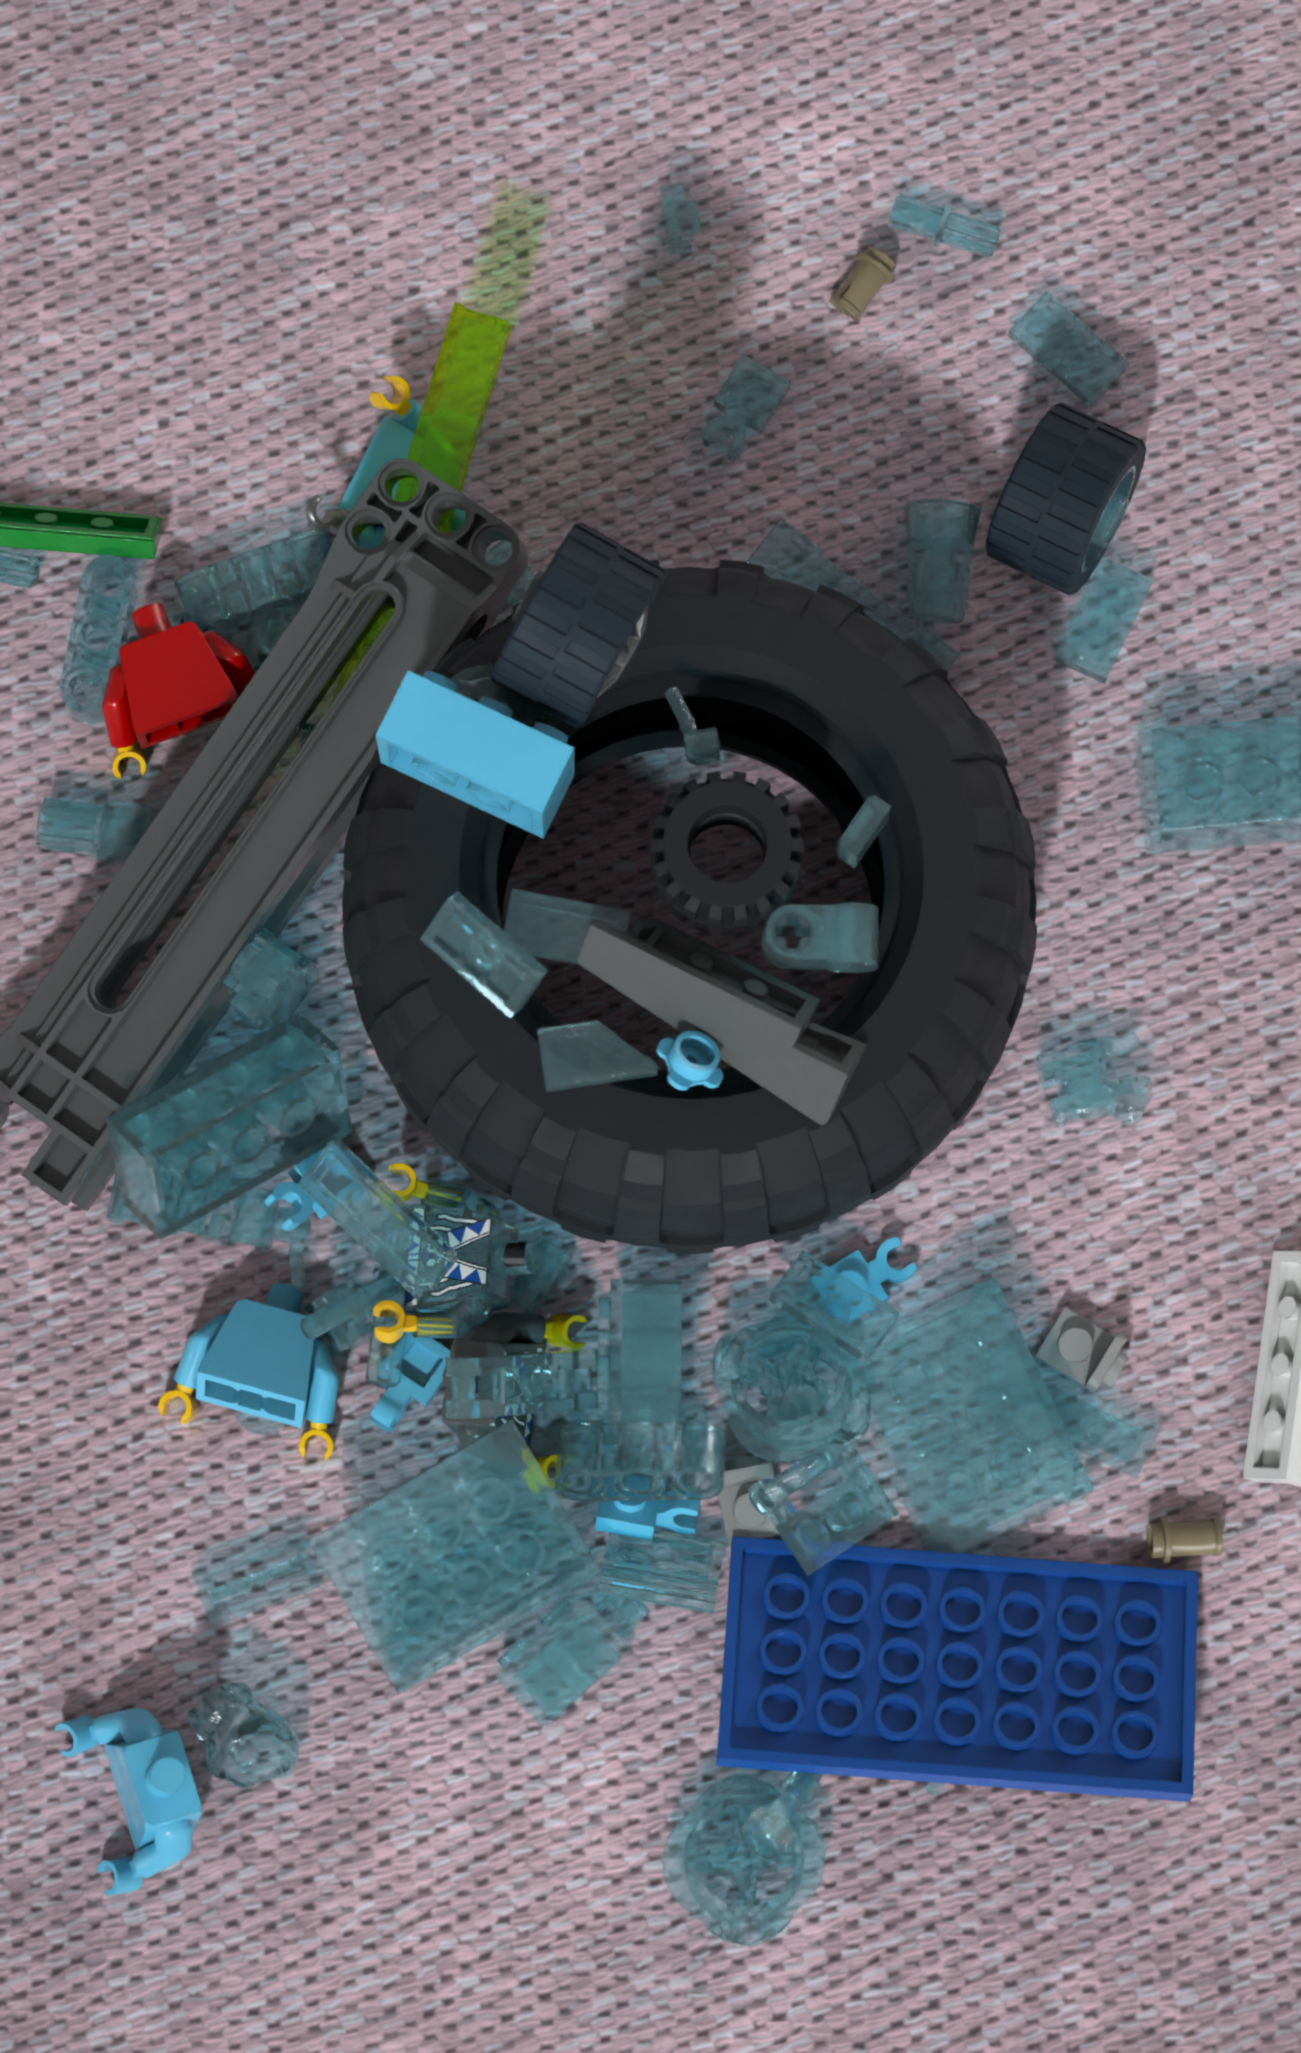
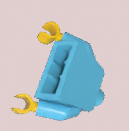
M275 1283L269 1289L265 1304L248 1299H240L236 1301L229 1314H218L191 1334L174 1376V1380L178 1383L176 1389L163 1394L159 1400L158 1408L160 1414L166 1416L170 1402L179 1396L186 1403V1411L181 1418L180 1424H187L197 1415V1400L298 1428L303 1427L306 1418V1420L310 1421V1428L301 1436L299 1452L305 1458L306 1440L312 1435H319L327 1442L328 1448L325 1453V1460H327L334 1448L333 1439L327 1432V1425L334 1421L339 1378L328 1344L315 1337L317 1321L312 1317L298 1313L303 1299L302 1293L291 1285ZM194 1389H196V1398L192 1394Z

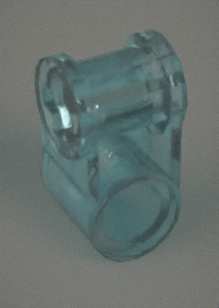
M837 903L831 905L789 904L781 906L767 920L761 939L762 951L769 962L783 969H823L841 973H862L877 970L879 968L878 907L866 903ZM784 925L794 926L795 935L804 937L800 939L797 948H787L786 939L776 937L781 935Z

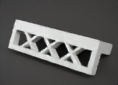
M1273 1251L1243 1478L1263 1483H1288L1301 1487V1251Z

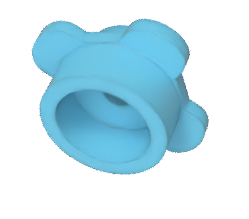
M685 1031L676 1040L663 1038L658 1044L657 1054L665 1060L669 1073L667 1080L674 1088L683 1091L695 1085L716 1088L722 1082L723 1072L717 1067L721 1057L720 1050L717 1044L706 1034L698 1031Z

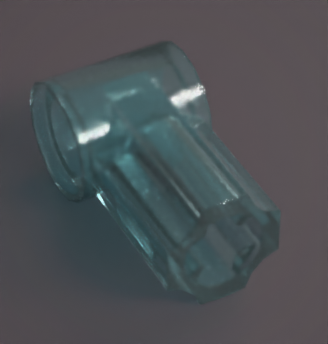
M44 798L37 824V846L39 849L96 856L98 861L114 865L115 860L126 861L153 822L155 810L149 806L129 801H107L105 806Z

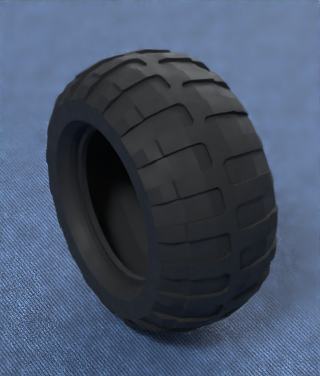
M649 560L659 566V560ZM720 560L719 567L717 568L678 567L665 569L666 577L648 610L646 631L618 681L601 694L581 728L575 729L494 684L491 680L492 670L515 624L511 623V619L519 603L512 606L513 613L509 617L485 631L476 640L473 641L470 638L458 644L441 659L432 672L453 681L458 686L456 693L475 702H478L480 697L484 696L504 704L513 711L511 718L533 728L536 722H540L564 733L569 738L566 744L574 747L575 776L569 788L592 772L616 760L637 753L674 747L713 748L759 760L783 772L800 783L830 811L849 837L866 875L873 907L874 938L872 953L860 977L846 998L829 1017L819 1024V1026L867 1045L827 1124H817L734 1067L722 1070L723 1080L716 1088L695 1085L684 1091L678 1090L668 1082V1071L644 1067L616 1058L593 1047L567 1029L536 998L523 979L510 953L502 929L503 903L508 880L516 857L530 832L382 764L378 747L371 760L372 769L360 797L356 816L350 821L344 849L343 941L360 1017L368 1037L373 1044L381 1065L391 1079L398 1096L409 1114L424 1131H428L446 1152L468 1170V1174L501 1199L505 1201L510 1199L530 1212L561 1225L562 1230L582 1238L603 1243L606 1240H614L635 1246L660 1247L668 1249L667 1253H713V1249L721 1247L744 1246L766 1240H774L776 1243L797 1238L819 1229V1225L853 1210L867 1200H876L894 1189L911 1174L912 1170L941 1144L952 1130L958 1127L979 1098L985 1084L1001 1059L1020 1012L1036 950L1037 925L1035 924L1037 901L1034 881L1036 858L1029 821L1022 815L1017 794L1006 769L1008 761L998 739L987 722L974 715L968 704L951 686L947 679L949 672L919 643L910 638H907L904 642L891 630L870 619L864 613L865 606L846 594L821 584L817 592L792 582L771 578L764 574L763 566L731 560Z

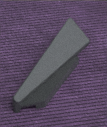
M639 919L632 931H618L604 924L602 920H593L590 924L578 956V963L681 1033L685 1031H698L706 1034L717 1044L720 1050V1059L817 1124H827L867 1045L811 1023L821 999L659 919Z

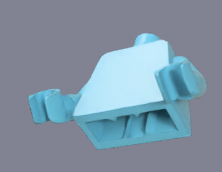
M139 1707L99 1715L95 1719L89 1715H81L56 1725L55 1731L66 1729L73 1738V1747L62 1750L61 1754L63 1756L72 1757L97 1747L99 1743L104 1744V1750L135 1848L133 1857H122L100 1862L97 1867V1873L113 1871L115 1878L113 1887L104 1891V1894L110 1896L137 1891L142 1885L143 1877L149 1878L183 1860L193 1847L192 1835L202 1814V1806L181 1737L177 1730L162 1728L152 1712Z

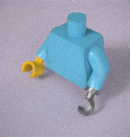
M383 376L385 382H388L393 388V397L389 402L379 392L370 393L372 405L378 409L394 410V419L387 415L384 416L338 505L337 512L331 509L328 510L323 520L320 521L316 515V506L322 500V497L316 495L309 500L306 506V518L314 528L322 530L329 527L330 532L336 536L341 524L378 471L387 462L394 459L406 458L414 461L454 489H457L461 481L460 466L457 464V453L437 421L416 400L410 398L409 385L403 378L399 376ZM413 477L400 479L393 487L392 499L397 502H405L414 497L418 490V479ZM450 509L441 516L439 524L458 531L465 522L466 513L461 509ZM373 524L366 527L359 537L360 547L363 549L378 547L385 538V526Z

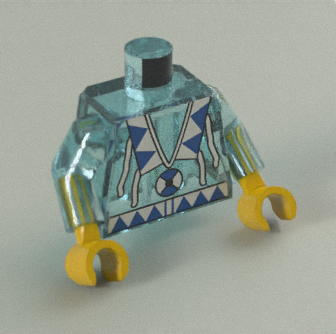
M394 1163L388 1167V1172L407 1177L410 1184L402 1191L383 1187L384 1194L395 1203H403L415 1196L421 1198V1204L411 1205L403 1308L400 1304L391 1300L377 1303L373 1308V1316L381 1318L389 1316L396 1319L397 1324L389 1328L376 1327L374 1328V1335L379 1341L387 1344L399 1340L404 1332H412L414 1338H462L489 1319L493 1311L510 1306L514 1301L515 1276L536 1274L539 1271L541 1265L540 1248L535 1240H518L519 1233L517 1227L501 1218L496 1204L471 1188L433 1177H428L426 1182L417 1180L414 1170L409 1165Z

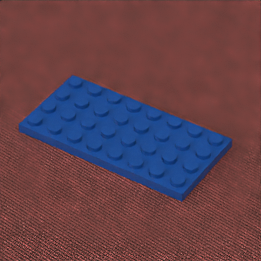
M732 1536L716 1766L1191 1802L1194 1787L1198 1571Z

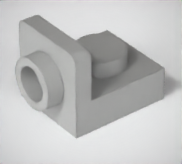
M1066 1307L1062 1310L1034 1356L1038 1361L1094 1394L1101 1382L1112 1387L1129 1359L1120 1353L1127 1341L1126 1338L1118 1333L1115 1337Z
M758 1455L725 1461V1471L715 1473L714 1481L727 1546H731L732 1536L763 1539L785 1536L772 1462L759 1464Z

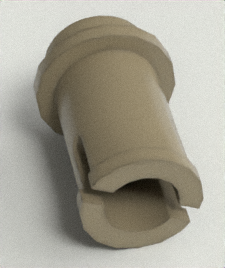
M868 247L865 253L858 252L856 254L855 260L857 264L837 292L829 299V302L845 315L849 316L852 314L851 318L854 321H859L861 314L884 283H891L894 279L891 272L896 267L895 263L887 255L874 247Z
M1159 1517L1157 1523H1148L1146 1540L1149 1557L1160 1558L1162 1564L1170 1563L1171 1557L1220 1556L1222 1553V1529L1217 1518L1206 1521L1169 1522L1167 1517Z

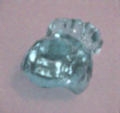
M225 1682L211 1689L198 1699L195 1707L189 1710L186 1715V1719L201 1741H205L206 1765L209 1773L213 1777L226 1780L236 1787L244 1790L267 1780L285 1777L292 1772L297 1763L300 1743L294 1728L277 1711L267 1708L259 1701L253 1699L252 1691L245 1682Z

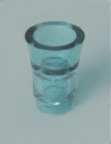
M920 500L906 503L903 505L908 547L907 597L911 598L909 618L925 623L963 622L965 617V601L969 599L970 570L974 542L982 509L973 504L948 500Z

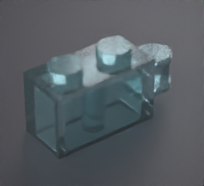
M624 1581L594 1607L584 1597H581L574 1605L568 1598H565L541 1620L547 1630L531 1644L522 1637L497 1660L504 1669L496 1675V1678L541 1729L545 1731L631 1652V1648L622 1639L641 1623L651 1611ZM612 1605L627 1620L616 1631L601 1617Z

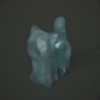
M1127 1032L1121 1037L1101 1036L1080 1040L1061 1051L1052 1050L1037 1055L1036 1068L1043 1090L1053 1087L1056 1080H1060L1064 1083L1067 1094L1061 1097L1051 1099L1050 1103H1048L1054 1128L1066 1126L1071 1120L1094 1119L1104 1115L1115 1117L1125 1126H1132L1141 1122L1142 1114L1150 1103L1148 1086L1152 1081L1151 1078L1147 1076L1123 1077L1114 1083H1110L1108 1081L1105 1060L1109 1055H1126L1134 1051L1139 1045V1038L1134 1032Z

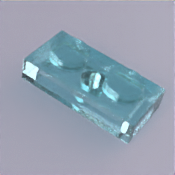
M1102 556L1058 648L1054 661L1105 684L1151 588L1153 579Z

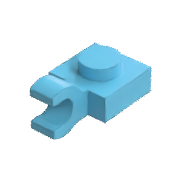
M422 1331L406 1332L379 1370V1376L391 1385L371 1411V1421L390 1434L412 1399L427 1408L444 1384L443 1372L449 1364L451 1351Z
M605 1470L595 1530L652 1540L655 1526L668 1528L678 1533L695 1534L701 1493L690 1489H677L668 1494H660L663 1481L661 1479Z

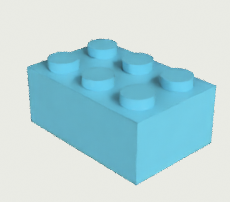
M408 670L376 733L380 762L544 839L575 776L574 747L566 744L569 738L561 731L547 724L536 722L534 727L531 728L512 719L513 711L491 698L481 696L479 701L475 702L456 693L458 686L450 679L438 673L425 671L422 677Z

